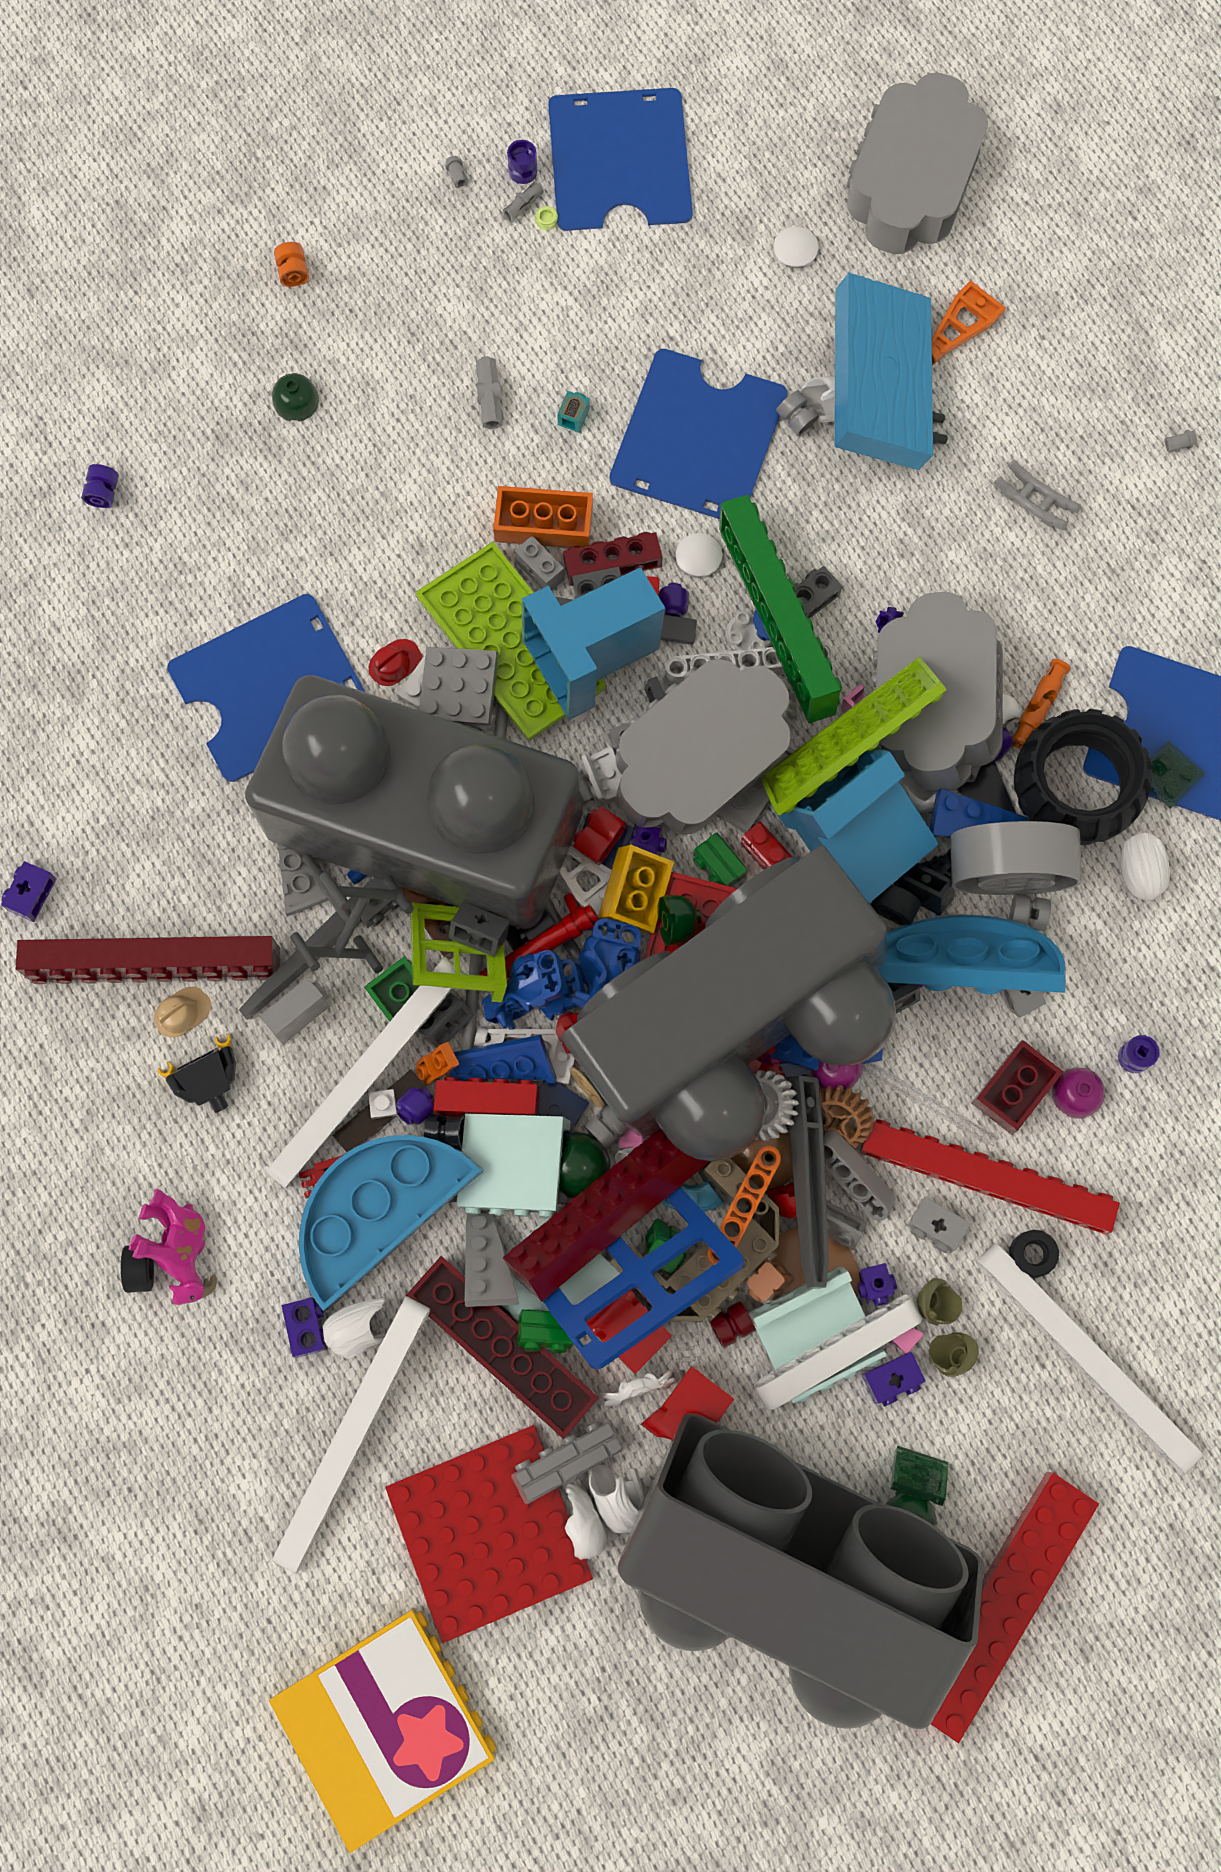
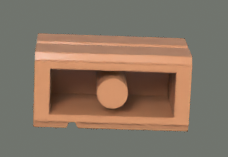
M765 1262L759 1268L758 1273H755L747 1281V1286L750 1288L748 1293L757 1302L761 1300H774L783 1292V1289H786L794 1281V1278L780 1262Z

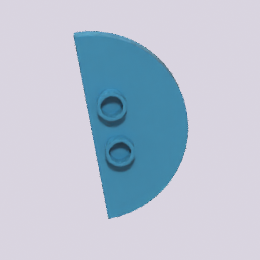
M952 915L916 921L910 925H904L887 933V959L885 964L878 970L886 982L924 984L925 988L932 991H944L952 986L975 987L978 992L983 994H996L1004 989L1065 993L1066 989L1065 960L1061 951L1052 940L1024 924L990 916Z
M394 1135L374 1139L353 1148L336 1160L324 1172L313 1188L304 1208L299 1231V1254L303 1275L309 1290L323 1311L329 1310L484 1170L465 1153L451 1145L427 1137L413 1135Z

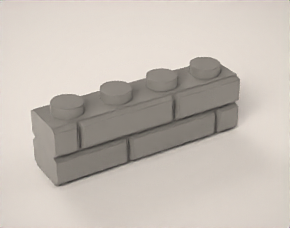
M599 1421L584 1428L587 1433L578 1438L575 1433L562 1440L563 1447L554 1450L553 1446L540 1452L538 1454L540 1459L531 1464L528 1459L515 1466L517 1472L512 1474L511 1477L524 1503L528 1504L622 1452V1448L609 1423L606 1422L600 1425Z

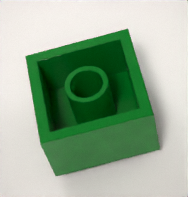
M404 956L364 986V988L387 1019L391 1021L420 985H413L412 963Z

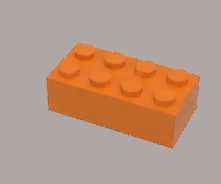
M498 486L493 528L495 542L522 544L533 536L542 546L568 548L573 546H589L593 513V493Z

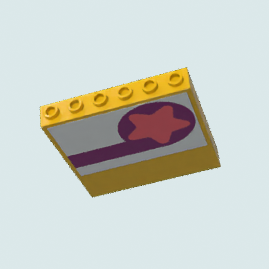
M415 1608L268 1700L349 1853L366 1844L496 1758L495 1751L498 1749L490 1734L485 1736L480 1726L484 1723L476 1709L471 1711L466 1702L470 1700L467 1691L462 1684L457 1686L453 1678L456 1672L449 1660L444 1662L439 1653L442 1647L435 1635L430 1637L425 1628L429 1625L422 1611L417 1613Z

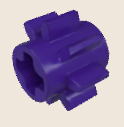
M888 607L887 611L880 610V614L875 621L879 628L878 633L888 622L903 617L904 612L897 611L895 607Z

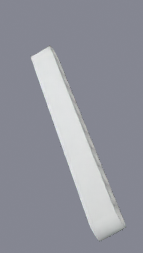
M444 957L432 972L454 973V964ZM419 986L266 1170L269 1176L285 1189L292 1183L453 988Z
M994 1243L976 1261L979 1268L1179 1473L1185 1475L1203 1457L1201 1451L1028 1274L1019 1269L1015 1261L999 1245Z
M406 1297L402 1302L278 1546L272 1562L294 1574H297L430 1313L431 1309L409 1297Z

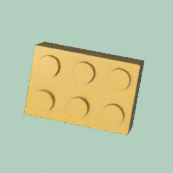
M633 845L619 847L598 918L631 924L639 929L641 935L654 933L658 920V901L660 897L665 896L674 861Z

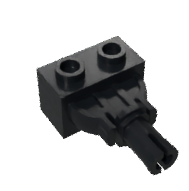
M951 848L944 856L940 855L938 857L935 855L930 861L921 864L916 863L898 879V887L915 895L920 900L922 907L939 916L954 900L951 878Z

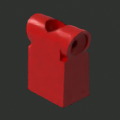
M631 1289L588 1319L586 1324L602 1342H606L649 1311L636 1299ZM661 1326L618 1358L629 1370L636 1374L672 1335Z
M691 1366L663 1405L640 1425L654 1436L667 1438L672 1441L685 1414H699L717 1423L734 1401V1398Z

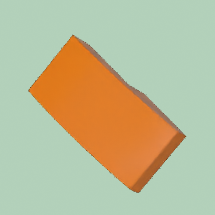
M449 1042L439 1045L432 1053L418 1060L415 1063L416 1073L420 1080H423L425 1086H428L455 1069L459 1062Z

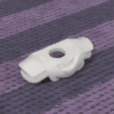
M670 1370L658 1379L653 1374L648 1373L644 1378H637L629 1383L622 1382L618 1393H604L601 1395L606 1400L604 1407H618L626 1399L658 1388L666 1390L677 1381L675 1378H671L673 1372Z

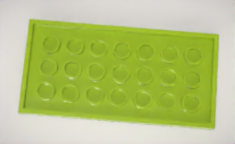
M491 542L416 591L415 597L456 649L487 650L499 653L494 698L529 742L566 717L522 641V598L534 592L496 544ZM602 678L596 681L595 696L607 689V684Z
M920 656L779 762L761 778L773 809L779 816L784 812H791L804 797L812 796L817 791V787L825 781H832L841 769L856 763L861 754L876 748L880 740L886 735L896 733L902 723L908 719H914L921 713L922 708L929 703L937 702L943 696L947 689Z

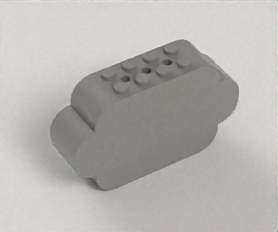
M930 73L923 76L916 85L909 83L894 84L884 92L880 104H875L871 115L873 119L871 123H867L864 141H860L857 149V159L852 161L846 188H849L847 208L850 215L855 220L866 224L865 234L867 240L879 250L891 254H903L912 250L918 241L926 244L941 242L949 235L977 163L980 146L988 126L987 116L984 111L977 105L968 102L969 93L967 87L961 80L943 73Z
M936 592L925 594L916 599L910 606L907 617L896 618L888 622L879 633L877 651L873 653L874 665L877 666V672L873 673V685L876 689L919 656L947 689L937 702L926 705L917 717L906 720L901 724L900 729L896 733L886 735L879 743L882 750L890 751L902 771H911L917 784L923 789L937 792L941 788L951 791L961 787L969 779L972 767L986 765L993 761L999 755L1003 744V649L997 639L996 625L993 619L984 612L967 611L964 601L958 595L951 592Z
M722 659L710 660L697 670L695 668L690 669L683 676L684 680L679 685L674 683L665 691L666 695L660 701L658 699L652 701L646 707L647 712L641 717L637 714L627 723L629 727L620 738L615 756L616 766L622 774L616 798L619 808L632 823L639 827H657L665 823L671 830L679 834L696 833L777 765L787 750L791 739L789 726L781 717L788 707L789 693L782 680L766 667L751 666L740 671L729 661Z

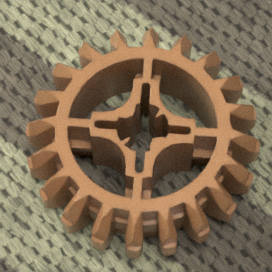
M838 1085L836 1090L832 1086L819 1088L823 1133L835 1131L854 1148L866 1141L873 1130L875 1118L872 1115L873 1108L867 1106L868 1099H861V1092L857 1094L852 1092V1086L844 1089L842 1085Z

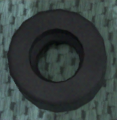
M890 885L872 901L871 906L880 916L894 923L910 925L921 906V902L909 891L896 885Z
M1029 1230L1013 1239L1009 1247V1256L1015 1261V1264L1022 1272L1028 1274L1031 1278H1038L1049 1274L1055 1269L1059 1261V1249L1051 1235L1041 1230ZM1030 1244H1036L1043 1250V1259L1038 1264H1031L1025 1259L1024 1250Z
M130 1245L124 1246L121 1254V1282L123 1290L127 1293L151 1291L154 1284V1260L146 1257L142 1259L132 1257L134 1251L129 1250Z

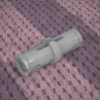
M533 182L523 193H518L515 196V200L503 209L505 218L513 222L524 210L530 209L531 204L544 193L542 186L538 182Z

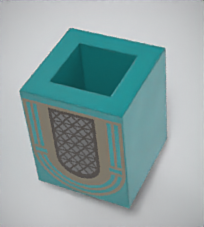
M567 391L557 414L558 425L580 433L590 410L589 398L579 392Z

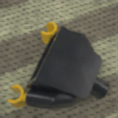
M226 1033L227 1041L225 1043H220L217 1036L215 1038L217 1048L178 1068L169 1062H166L169 1065L167 1073L158 1068V1073L166 1078V1082L175 1096L188 1103L195 1102L197 1106L209 1101L215 1113L229 1106L223 1093L231 1089L230 1084L235 1080L236 1060L229 1034Z

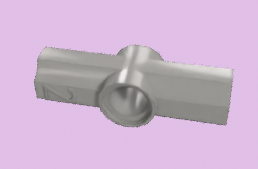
M485 356L476 360L478 402L481 405L483 428L497 429L503 426L500 405L502 403L500 381H498L496 359Z

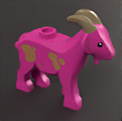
M155 1189L154 1196L149 1205L146 1203L142 1205L138 1219H158L165 1227L161 1242L156 1243L136 1234L131 1239L129 1250L134 1251L132 1256L134 1258L142 1259L146 1257L153 1259L168 1275L180 1282L179 1286H169L173 1291L172 1302L175 1305L196 1302L212 1294L217 1284L215 1275L210 1277V1281L205 1278L202 1283L195 1268L196 1257L205 1246V1240H203L205 1232L203 1218L193 1209L192 1204H186L182 1208L173 1198L166 1195L160 1189Z

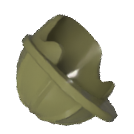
M933 1278L918 1293V1299L916 1300L918 1310L922 1317L930 1324L936 1326L939 1324H951L959 1318L962 1311V1299L945 1280Z
M961 1332L939 1335L932 1340L929 1347L930 1361L941 1374L947 1377L959 1376L971 1370L979 1355V1347L976 1340Z

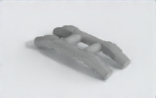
M1013 459L1008 464V467L1021 482L1026 484L1023 489L1018 492L1001 476L995 480L994 484L1008 499L1013 500L1028 510L1046 525L1065 530L1068 522L1047 510L1054 502L1055 505L1062 509L1078 513L1081 509V504L1071 501V499L1062 494H1058L1033 477L1031 473ZM1034 489L1045 496L1039 506L1027 499Z

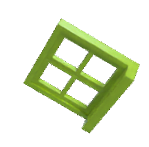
M411 903L414 907L413 912L410 913L413 985L491 991L492 1002L502 1003L507 987L504 945L501 946L496 956L493 957L454 940L425 939L424 918L451 921L460 907ZM426 950L453 952L454 973L427 971ZM459 953L486 955L488 976L461 974Z

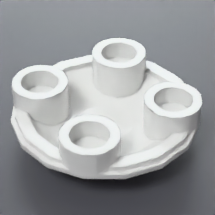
M796 226L781 231L775 238L773 248L779 264L802 267L810 266L813 263L819 246L812 232L806 228Z
M703 533L690 534L683 538L678 544L675 553L676 564L688 575L707 578L711 573L715 572L720 566L723 557L722 548L718 541L710 535Z
M744 611L738 612L728 623L725 635L728 644L733 650L769 648L771 645V641L758 638L753 622V614Z

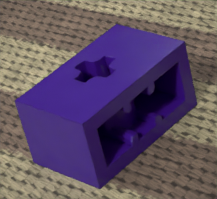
M24 861L16 869L10 888L4 891L1 906L11 913L34 922L57 878L51 872Z
M908 1352L862 1374V1378L874 1403H882L884 1407L898 1400L896 1395L906 1392L908 1396L921 1390L920 1384L926 1382L912 1352ZM891 1374L900 1377L901 1380L897 1382L898 1387L889 1384L888 1381L892 1379Z

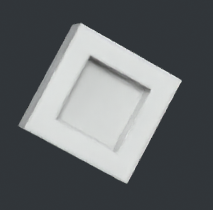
M394 1089L368 1093L372 1119L398 1116L396 1113L397 1106Z

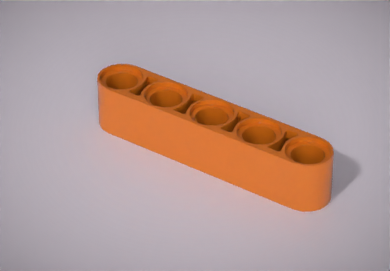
M765 1146L760 1149L719 1227V1230L736 1248L780 1164V1153L774 1147ZM765 1153L771 1154L775 1159L774 1165H764L761 1161V1155ZM755 1176L759 1177L763 1182V1187L758 1190L751 1188L749 1179ZM740 1200L748 1201L751 1205L750 1212L741 1213L738 1211L737 1202ZM729 1223L735 1224L739 1229V1234L735 1237H729L725 1233V1225ZM709 1248L707 1259L712 1265H715L718 1261L713 1258L712 1250Z

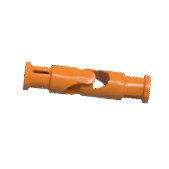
M1052 659L1050 669L1046 676L1041 678L1018 722L1019 727L1015 735L1012 736V746L1021 749L1028 736L1044 722L1048 711L1062 688V680L1071 669L1070 665L1060 659Z

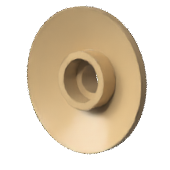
M570 1068V1074L577 1085L598 1108H604L603 1098L588 1076L579 1069Z

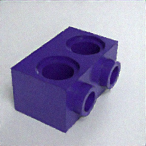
M313 1297L281 1305L292 1357L298 1358L327 1350L320 1318L324 1317V1312ZM308 1307L310 1317L302 1322L298 1318V1312L301 1308ZM312 1332L316 1336V1342L312 1347L308 1348L304 1345L303 1340L306 1334Z

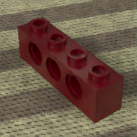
M642 532L637 536L628 538L622 536L609 542L597 541L589 546H573L563 551L564 564L570 586H573L572 576L619 567L622 576L640 567L643 571L661 568L663 561L657 532ZM633 550H638L641 553L638 555H633L630 552ZM616 555L618 558L611 560L607 556ZM588 559L595 561L593 564L584 563Z

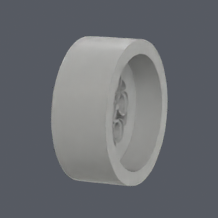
M1037 821L1000 822L967 827L955 831L950 836L952 888L955 890L984 895H1026L1066 890L1082 883L1080 830L1074 826Z

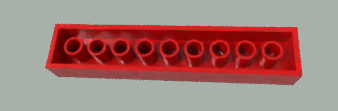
M1053 1472L1045 1473L983 1577L978 1642L931 1723L932 1726L958 1744L1099 1506L1098 1502Z

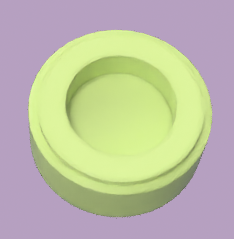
M544 206L537 210L535 222L540 229L551 230L557 225L558 214L554 208Z

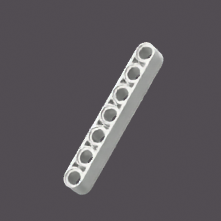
M822 643V652L825 658L828 657L831 660V648L827 644ZM773 647L675 656L667 661L665 672L666 680L669 683L679 685L684 680L683 676L690 669L702 666L710 660L722 659L733 663L740 671L748 668L742 663L750 661L754 666L766 667L776 675H786ZM774 659L778 663L776 665H770L767 663V660ZM673 668H679L682 670V672L680 674H674L670 670Z
M902 1295L760 1378L754 1384V1388L766 1410L776 1409L915 1327L923 1320V1317L911 1295Z

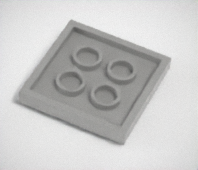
M426 647L419 710L456 723L491 725L499 653L487 650Z

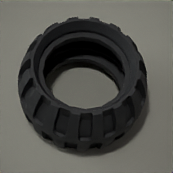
M1078 709L1069 710L1057 717H1051L1044 721L1024 742L1014 769V790L1023 814L1027 815L1031 821L1061 823L1078 828L1080 830V845L1104 842L1127 829L1144 809L1152 786L1151 758L1148 749L1143 748L1141 745V736L1135 729L1131 730L1126 726L1124 720L1120 717L1102 714L1103 711L1098 709H1088L1086 712H1080ZM1083 745L1100 751L1112 762L1119 775L1120 792L1117 800L1105 808L1092 811L1070 807L1058 800L1048 787L1044 773L1045 759L1052 752L1066 746Z

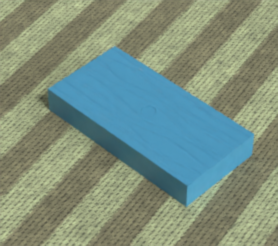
M850 272L837 286L835 291L834 447L920 470L933 456L930 297L905 291L904 289L873 281Z

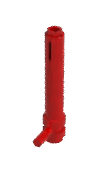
M571 893L566 894L564 900L570 913L564 916L562 921L505 956L506 979L509 977L512 963L521 955L524 957L529 953L533 955L544 950L552 951L571 938H578L583 934L584 930L592 929L599 920L592 906L588 904L585 907L582 905L578 908ZM487 968L479 972V976H488Z

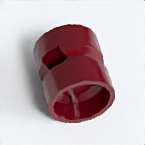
M741 1301L729 1306L727 1313L724 1314L720 1311L711 1321L708 1319L723 1348L737 1342L738 1336L744 1338L756 1331Z

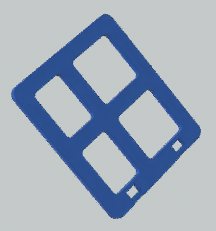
M681 1186L670 1194L666 1200L688 1223L685 1229L644 1258H638L625 1241L619 1237L606 1250L622 1268L623 1271L620 1275L577 1305H572L560 1288L556 1289L542 1301L593 1369H601L737 1273L745 1264V1260L738 1249ZM697 1242H705L719 1258V1261L674 1294H668L653 1274ZM632 1288H638L652 1305V1309L608 1341L600 1342L586 1324L588 1319ZM588 1335L592 1341L584 1346L580 1339Z

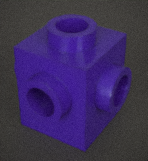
M636 826L635 836H631L630 845L661 856L662 852H666L667 839L663 838L661 828Z
M886 1263L860 1269V1282L857 1283L860 1297L865 1298L867 1304L874 1302L875 1306L889 1303V1298H892L895 1294L894 1290L897 1289L894 1275H889ZM874 1284H878L880 1288H876Z

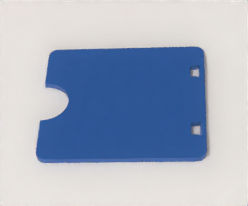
M659 88L554 95L549 99L556 212L558 214L557 224L561 230L602 229L608 212L621 205H629L639 209L645 215L648 225L687 223L692 219L682 96L678 89ZM656 96V100L643 101V97ZM587 100V105L574 106V101Z
M660 349L655 353L609 475L610 482L613 486L720 519L721 502L748 494L749 498L751 497L780 416L776 409L786 399L787 389L781 384L746 373L736 386L729 389H717L707 384L703 379L700 370L701 359L668 349ZM636 481L649 483L648 490L634 486ZM705 502L718 505L717 512L704 508Z
M303 594L172 659L167 665L168 672L185 704L199 701L207 702L219 710L221 714L220 729L215 737L207 742L206 745L223 777L229 782H235L254 772L292 687L299 678L305 675H315L345 685L344 682L351 678L357 690L365 692L316 600L310 594ZM317 617L323 626V629L318 631L315 630L311 623Z
M1132 646L1122 648L1108 688L1118 692L1125 700L1128 714L1124 724L1131 730L1135 729L1142 738V747L1147 748L1150 754L1153 778L1149 797L1221 821V676ZM1088 748L1083 764L1084 773L1090 777L1119 786V775L1112 762L1100 751Z

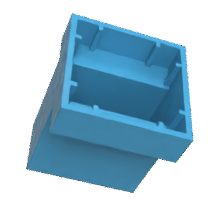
M641 567L560 606L549 586L522 598V641L568 720L595 707L597 680L659 650L665 607Z
M874 748L871 751H865L859 756L856 763L849 767L845 766L838 772L836 778L830 782L825 781L817 787V791L812 796L804 797L791 812H784L780 816L777 814L786 828L797 831L810 852L820 846H825L869 903L939 845L899 783V780L905 774L890 751Z

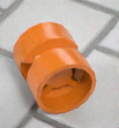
M285 242L278 245L274 250V256L281 284L286 287L305 284L309 279V273L302 245L296 242Z

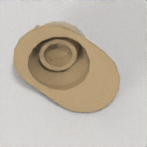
M186 987L161 1002L156 1009L154 1022L162 1035L170 1038L179 1037L201 1023L208 1016L211 1010V1000L200 988Z

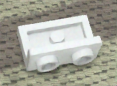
M612 746L592 756L586 754L581 756L584 763L581 767L586 777L591 780L592 786H590V790L594 798L606 804L617 799V789L622 777L616 766V750Z

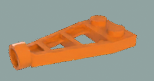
M970 280L956 294L932 337V365L936 364L948 352L990 328L1005 312L1006 307ZM962 308H965L977 317L978 321L970 326H965L956 319V316ZM949 325L960 333L952 341L943 335V332Z

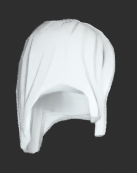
M835 376L818 377L807 381L801 389L802 395L807 399L806 405H812L820 415V422L828 423L835 421Z
M1139 833L1131 836L1124 842L1121 852L1120 869L1123 880L1135 897L1148 901L1154 900L1166 891L1169 884L1170 869L1166 851L1161 840L1154 835Z
M382 1297L354 1303L329 1316L323 1325L324 1341L336 1355L352 1358L370 1347L381 1344L385 1337L383 1332L372 1334L369 1323L374 1313L385 1306V1299Z
M597 1465L589 1471V1487L594 1496L599 1515L605 1526L614 1533H630L645 1497L638 1470L631 1468L633 1480H625L622 1476L618 1477L614 1474L608 1465Z

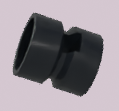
M429 1114L424 1125V1137L441 1141L457 1149H462L465 1116L450 1115L446 1118L445 1115Z

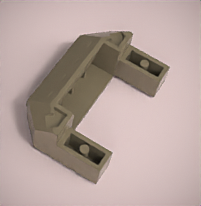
M730 1158L712 1161L703 1172L731 1202H733L746 1177V1174ZM749 1179V1185L751 1188L755 1190L760 1189L751 1179ZM765 1193L737 1246L738 1251L745 1260L743 1268L668 1322H703L706 1318L711 1321L722 1310L719 1305L725 1299L730 1302L740 1292L737 1287L744 1280L747 1282L755 1273H758L756 1268L762 1262H770L778 1254L775 1249L779 1246V1207ZM740 1200L737 1202L738 1211L741 1213L750 1212L751 1205L748 1201ZM729 1223L725 1225L724 1230L729 1237H735L739 1234V1229L735 1224ZM629 1243L628 1246L635 1253V1255L638 1258H643L640 1255V1253ZM704 1244L667 1281L657 1271L653 1276L668 1294H674L713 1266L707 1259L709 1247ZM712 1252L713 1258L719 1261V1258ZM613 1258L610 1264L621 1274L623 1270ZM634 1288L647 1302V1304L652 1308V1305L648 1302V1300L644 1297L638 1288Z

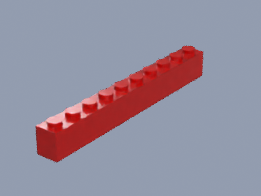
M880 1119L875 1120L872 1132L861 1145L860 1154L1105 1235L1113 1231L1120 1202L1114 1201L1113 1196L1098 1192V1195L1089 1193L1087 1187L1073 1184V1187L1063 1184V1180L1060 1178L1048 1176L1047 1179L1038 1176L1039 1172L1029 1168H1023L1022 1171L1013 1168L1014 1164L1005 1160L995 1162L989 1160V1156L984 1153L974 1152V1154L965 1152L964 1147L950 1143L949 1146L940 1144L938 1138L928 1135L922 1138L914 1135L915 1131L900 1127V1130L890 1127L889 1122Z

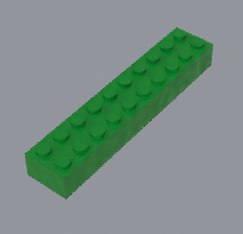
M748 494L721 502L719 531L808 723L810 724L836 715L838 704H840L839 695L842 691L841 682L838 677H834L831 661L828 657L825 658L822 652V642L819 637H815L812 621L809 617L806 618L804 614L803 602L794 593V583L785 574V564L776 555L775 543L773 540H769L767 536V527L765 522L760 521L758 517L759 512L756 503L751 502Z

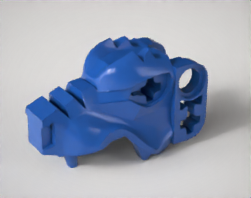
M606 918L599 919L595 923L591 936L586 939L582 952L577 958V964L580 966L583 982L587 985L588 991L587 993L575 991L571 1002L583 1008L606 984L641 961V951L638 950L641 933L636 926ZM602 926L606 927L607 935H602V930H599ZM616 929H619V931H618V933H617V936H616L617 939H615L614 936H615L616 933H614V932H615ZM622 933H631L635 941L631 943L626 942L622 938Z
M550 950L537 952L533 955L529 953L524 957L521 955L510 967L509 980L507 981L502 1003L492 1002L491 994H488L482 1000L486 1021L494 1024L500 1023L502 1028L508 1027L509 1030L515 1029L514 1021L526 1015L534 1008L542 1010L545 1016L552 1021L555 1016H562L567 1010L577 1007L578 1005L571 1002L569 996L573 994L572 988L573 990L586 993L579 964L569 959L561 960L557 953ZM571 964L572 973L570 976L565 977L563 970L567 965Z

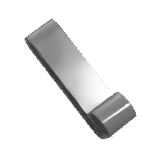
M835 1131L823 1133L825 1169L869 1217L876 1221L885 1220L895 1203L894 1193L839 1133Z

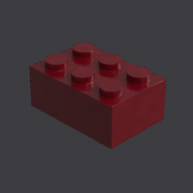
M1021 1040L971 1104L1009 1134L1013 1135L1024 1124L1064 1071L1024 1040Z

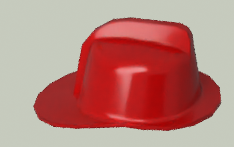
M397 639L387 646L380 648L371 658L368 666L371 678L379 685L393 686L407 677L422 660V654L417 644L408 639Z

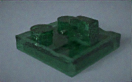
M1170 741L1151 758V773L1153 777L1151 792L1170 809L1205 775L1203 770Z
M897 1446L894 1453L890 1489L943 1506L946 1499L949 1462Z

